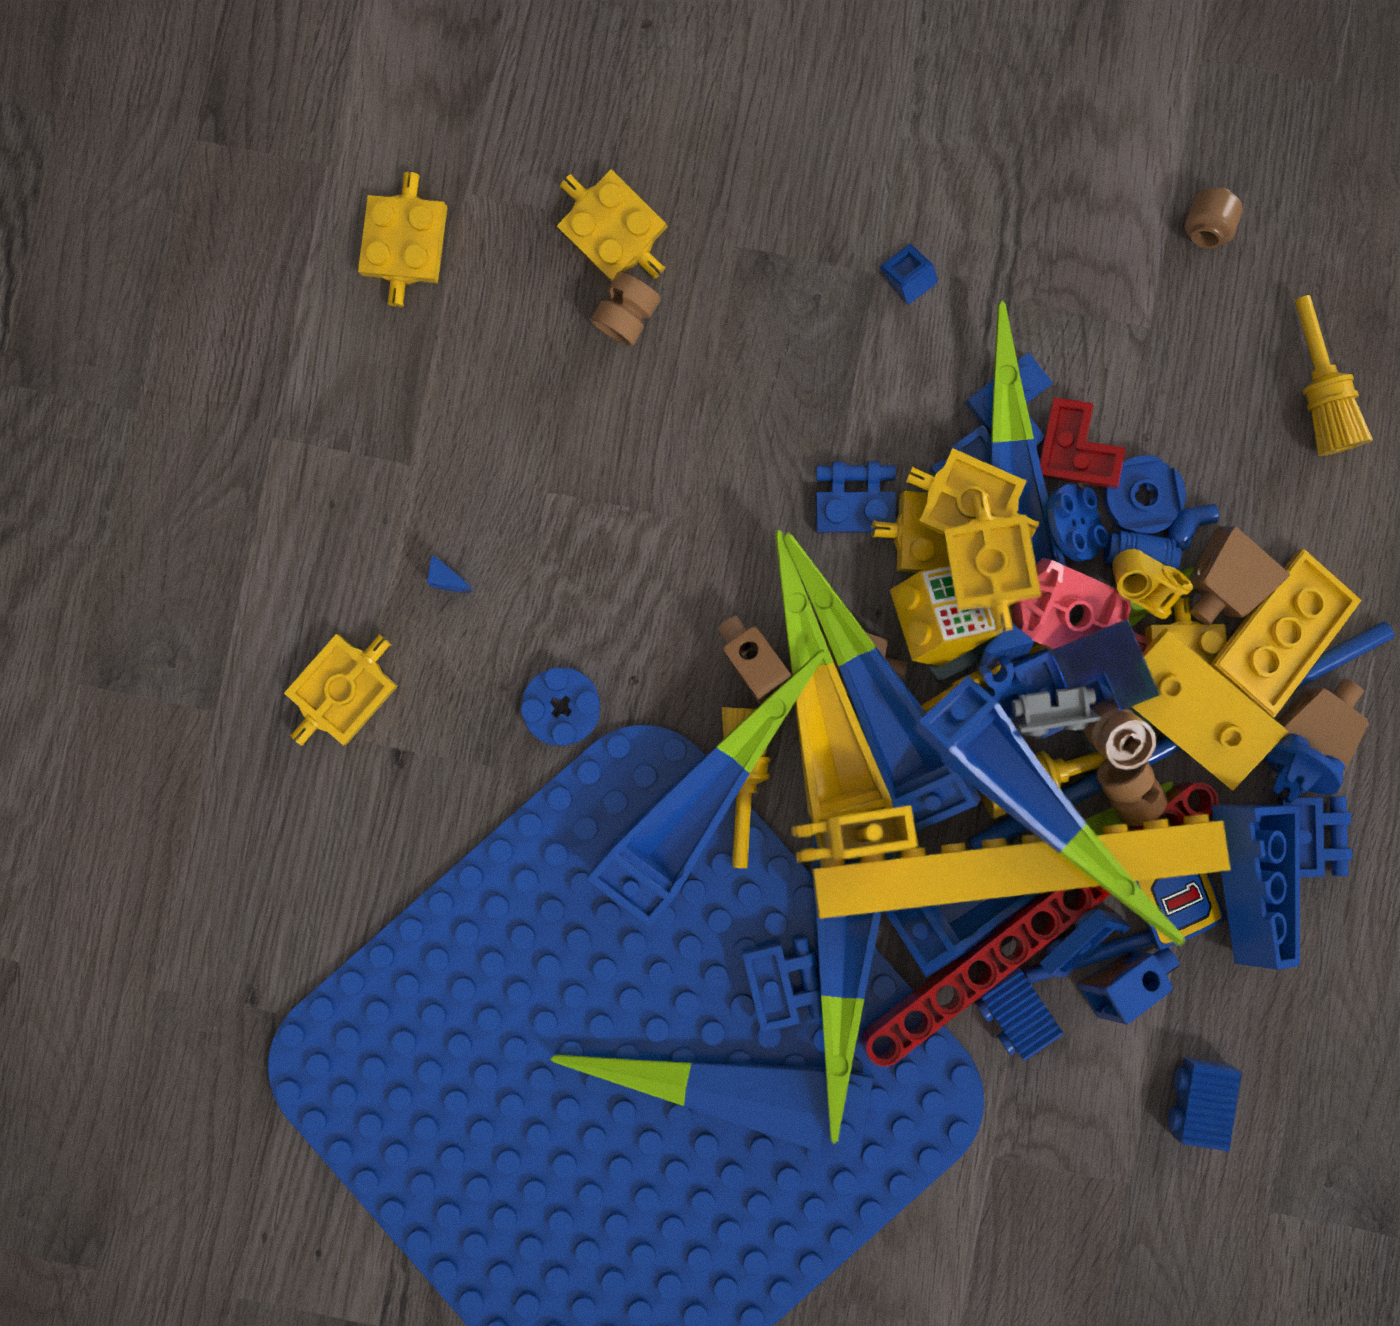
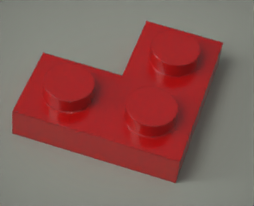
M1053 398L1040 460L1043 478L1118 489L1126 449L1120 446L1087 442L1094 410L1093 403Z

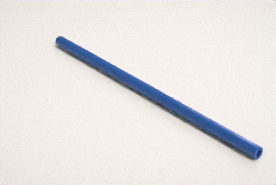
M1383 621L1322 653L1296 689L1390 641L1395 637L1393 629L1387 622ZM1165 735L1156 740V747L1148 762L1152 765L1182 748ZM1096 771L1063 788L1061 791L1072 806L1103 791V788L1097 779ZM1010 816L968 838L967 841L972 850L982 849L981 841L1006 838L1007 841L1028 830V828Z

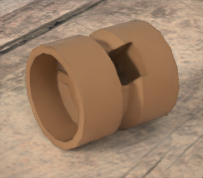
M617 272L607 289L609 299L599 302L589 320L597 329L610 338L628 347H633L644 329L641 321L651 318L661 301V297L639 279L624 272Z
M1114 700L1104 701L1092 708L1095 713L1101 716V721L1089 722L1088 727L1084 728V735L1087 741L1117 768L1129 770L1136 769L1145 764L1152 756L1156 747V736L1153 729L1121 702Z
M1107 759L1101 763L1097 770V779L1110 799V803L1121 823L1128 826H1140L1145 821L1157 819L1164 812L1167 806V797L1160 783L1155 778V774L1148 761L1136 769L1129 770L1117 768Z

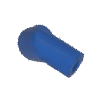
M1209 504L1183 509L1169 526L1168 537L1175 539L1176 547L1181 548V551L1186 550L1191 546V538H1193L1198 526L1219 521L1217 506Z

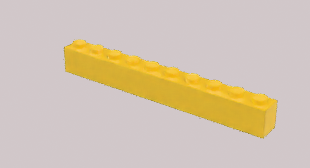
M1208 814L1183 817L1184 825L1169 827L1168 819L1143 822L1144 830L1128 832L1127 824L1103 826V835H1096L1134 881L1231 870L1223 821L1209 822ZM1037 835L1022 836L1023 844L1007 846L1006 838L981 841L982 849L966 851L965 843L942 845V854L927 856L925 848L900 850L901 859L885 860V853L860 856L861 863L845 865L844 859L820 860L821 868L812 869L817 916L820 919L1100 885Z

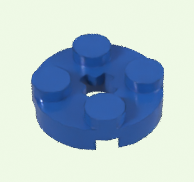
M1142 455L1126 460L1123 463L1118 489L1104 487L1103 492L1104 506L1114 526L1122 531L1147 535L1155 534L1168 528L1185 505L1186 489L1180 473L1175 468H1171L1168 464L1162 462L1163 459L1156 456ZM1139 485H1144L1146 491H1153L1154 498L1148 500V506H1143L1141 501H1136L1135 493L1139 492Z
M555 667L538 674L528 684L523 694L521 714L527 728L537 739L550 745L567 746L582 741L595 729L600 718V699L596 686L586 675L574 669ZM566 696L571 700L568 707L572 711L568 716L560 714L557 718L552 713L555 707L551 702L554 698L561 700Z

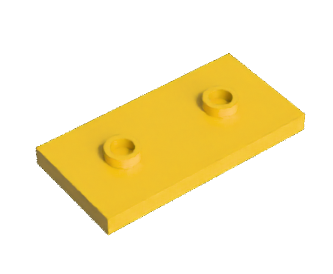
M1305 549L1297 551L1284 567L1290 576L1247 615L1210 664L1211 667L1272 718L1277 715L1362 601Z
M1166 628L1160 632L1110 688L1232 791L1288 733V730Z

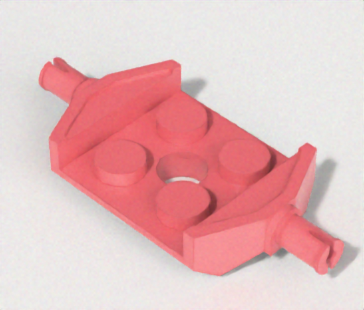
M1042 558L1036 564L1041 592L1040 597L1017 601L1011 605V623L1031 637L1033 641L1094 667L1108 661L1119 645H1125L1140 652L1145 646L1135 641L1147 643L1146 636L1131 631L1130 627L1127 626L1131 611L1130 600L1124 599L1116 588L1050 559ZM1080 604L1083 608V617L1078 624L1072 625L1069 621V613L1074 606Z

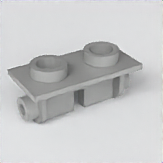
M1084 685L1055 690L1057 705H1051L1050 693L1048 691L1019 695L1018 700H1012L1014 716H1020V718L1010 720L1018 731L1027 736L1045 735L1049 732L1048 729L1064 727L1067 730H1080L1087 728L1089 722L1101 721V716L1090 709V705L1096 703L1095 692L1093 688L1086 689Z

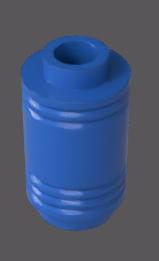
M1122 530L1108 534L1109 540L1108 545L1104 548L1103 562L1104 564H1109L1111 569L1115 556L1127 549L1142 551L1166 566H1171L1177 570L1179 568L1182 551L1181 548L1176 547L1175 539L1128 531L1124 532Z

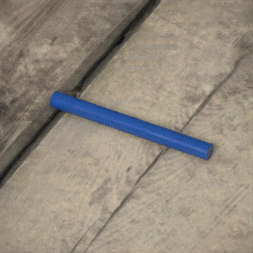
M1149 930L1102 944L1103 948L1101 951L1084 961L1076 969L1154 945ZM1040 964L1023 969L1024 975L1030 984L1054 977L1050 976Z

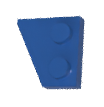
M1097 909L1095 912L1089 910L1075 922L1077 929L1066 939L1061 937L1047 948L1046 953L1048 956L1040 962V965L1050 976L1064 978L1084 961L1101 951L1103 947L1100 943L1114 930L1123 935L1131 927L1120 915Z

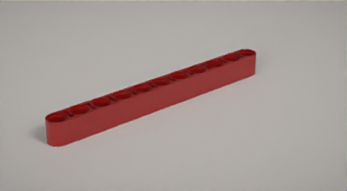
M1181 783L1166 794L1167 806L1161 815L1165 814L1168 817L1170 827L1184 825L1183 817L1208 814V817L1212 815L1211 805H1218V795L1210 785L1205 783ZM1193 790L1197 791L1200 796V804L1194 811L1188 805V796ZM1127 825L1128 832L1144 830L1143 825ZM1101 885L1075 888L1078 898L1077 902L1071 907H1066L1063 903V894L1066 890L1042 893L963 958L959 957L949 963L872 1023L863 1032L861 1038L864 1052L876 1065L885 1067L895 1064L1069 928L1084 913L1092 910L1106 899L1111 893ZM1043 911L1047 917L1046 926L1043 930L1035 932L1031 926L1032 917L1036 913ZM1007 936H1013L1016 941L1015 950L1008 956H1002L1000 952L1001 941ZM975 961H983L985 965L984 975L978 980H970L968 977L969 966ZM943 986H952L954 990L952 1000L945 1005H939L936 1001L937 991ZM911 1011H921L923 1018L921 1024L915 1029L905 1028L904 1020L906 1015ZM879 1036H889L891 1038V1046L888 1051L883 1054L874 1053L872 1051L874 1040Z

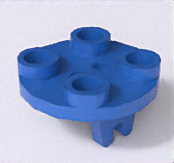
M1065 484L1055 489L1048 500L1047 515L1050 530L1056 544L1064 555L1073 561L1085 562L1095 557L1100 549L1108 545V533L1101 525V519L1096 508L1098 501L1095 492L1090 487L1081 489L1077 485Z
M1294 733L1287 734L1285 739H1281L1265 756L1269 766L1277 773L1271 790L1272 794L1278 795L1283 789H1286L1288 795L1285 801L1288 804H1292L1301 793L1307 791L1325 795L1337 793L1344 781L1342 775L1346 769L1344 763L1336 757L1323 755L1309 747L1310 744L1305 738Z

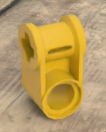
M1136 549L1124 550L1116 555L1112 562L1113 574L1119 594L1124 599L1145 608L1158 618H1168L1171 614V607L1183 594H1189L1193 589L1191 581L1182 572L1162 564L1142 551ZM1133 573H1138L1137 575H1134V576H1128V575L1133 574Z

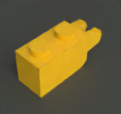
M911 806L819 819V823L792 827L793 836L798 837L812 836L813 833L821 832L823 843L822 849L809 848L796 853L797 862L823 858L825 860H839L918 847Z

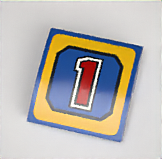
M1209 873L1135 881L1180 931L1185 940L1199 935L1227 920ZM1145 920L1156 949L1163 950L1175 945L1174 942Z

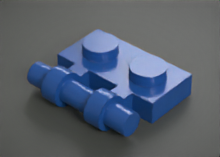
M832 461V465H816V481H831V492L816 493V533H871L874 530L871 529L873 520L895 523V492H880V481H895V465H880V461H867V465H845L844 461ZM866 481V492H844V482Z
M1330 796V812H1323V797H1298L1290 805H1300V877H1325V861H1331L1332 876H1349L1348 861L1353 859L1352 848L1348 847L1347 825L1352 823L1351 812H1347V797ZM1278 797V804H1288L1285 801L1286 797ZM1324 825H1330L1331 847L1324 848Z
M807 936L792 940L796 954L792 957L784 958L781 943L742 952L761 1033L800 1024L797 1008L806 1005L809 1007L811 1019L822 1018L821 990L815 968L818 960L816 951H811ZM800 970L804 990L793 993L788 972Z

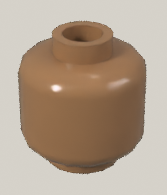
M1223 187L1200 191L1194 196L1184 227L1187 235L1196 245L1206 249H1214L1227 244L1235 236L1243 212L1242 203L1235 194Z

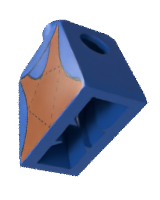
M1169 948L1158 950L1154 954L1133 951L1084 978L1077 985L1097 1018L1127 1025L1173 990V985L1167 975L1180 965L1177 957Z

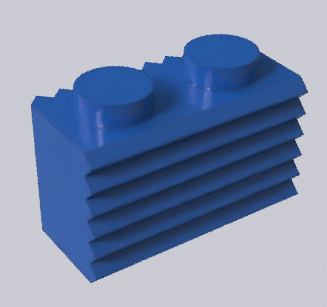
M1019 967L974 1002L987 1022L995 1019L1002 1030L996 1036L1010 1056L1017 1052L1026 1061L1064 1035Z
M1184 1057L1183 1066L1177 1067L1174 1075V1088L1176 1091H1179L1176 1107L1172 1106L1168 1113V1128L1172 1131V1136L1178 1142L1229 1152L1232 1141L1231 1135L1233 1134L1232 1127L1234 1126L1235 1111L1237 1109V1095L1239 1094L1240 1079L1242 1077L1241 1071L1226 1063Z

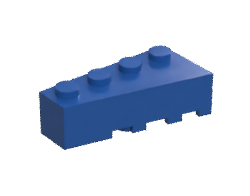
M1272 803L1211 805L1214 822L1223 821L1231 868V870L1221 871L1234 963L1276 970L1300 966V805Z

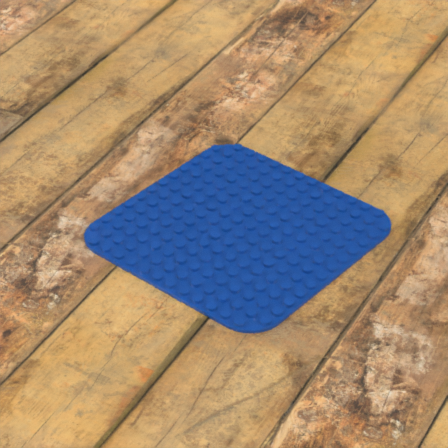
M652 725L628 726L610 732L595 741L296 1005L281 1022L272 1040L268 1059V1075L273 1096L282 1113L467 1326H774L950 1168L967 1151L979 1130L984 1109V1092L981 1077L969 1053L945 1025L891 1066L882 1067L876 1065L864 1052L861 1044L863 1032L914 991L876 947L874 948L851 1071L874 1075L860 1158L822 1150L818 1152L580 1072L550 1060L552 1056L559 1054L688 1063L826 1067L822 1018L811 1019L808 1005L797 1008L800 1024L761 1033L742 952L781 943L784 958L796 955L792 940L807 936L811 951H816L818 960L813 876L800 862H797V858L752 807L748 868L732 867L735 797L676 898L651 927L647 926L587 880L588 873L612 846L613 841L706 756L693 742L670 729ZM818 960V964L815 965V968H816V972H817V976H818V981H819V985H820L819 960ZM800 970L788 972L793 993L804 990ZM911 1011L906 1015L904 1020L905 1028L915 1029L921 1024L923 1019L921 1011ZM886 1035L877 1037L873 1042L872 1051L876 1054L887 1052L891 1046V1038Z

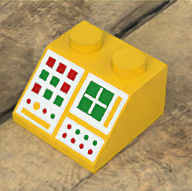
M950 565L920 571L890 589L912 661L941 667L1002 633L995 632L992 609L980 607L962 611L957 610Z

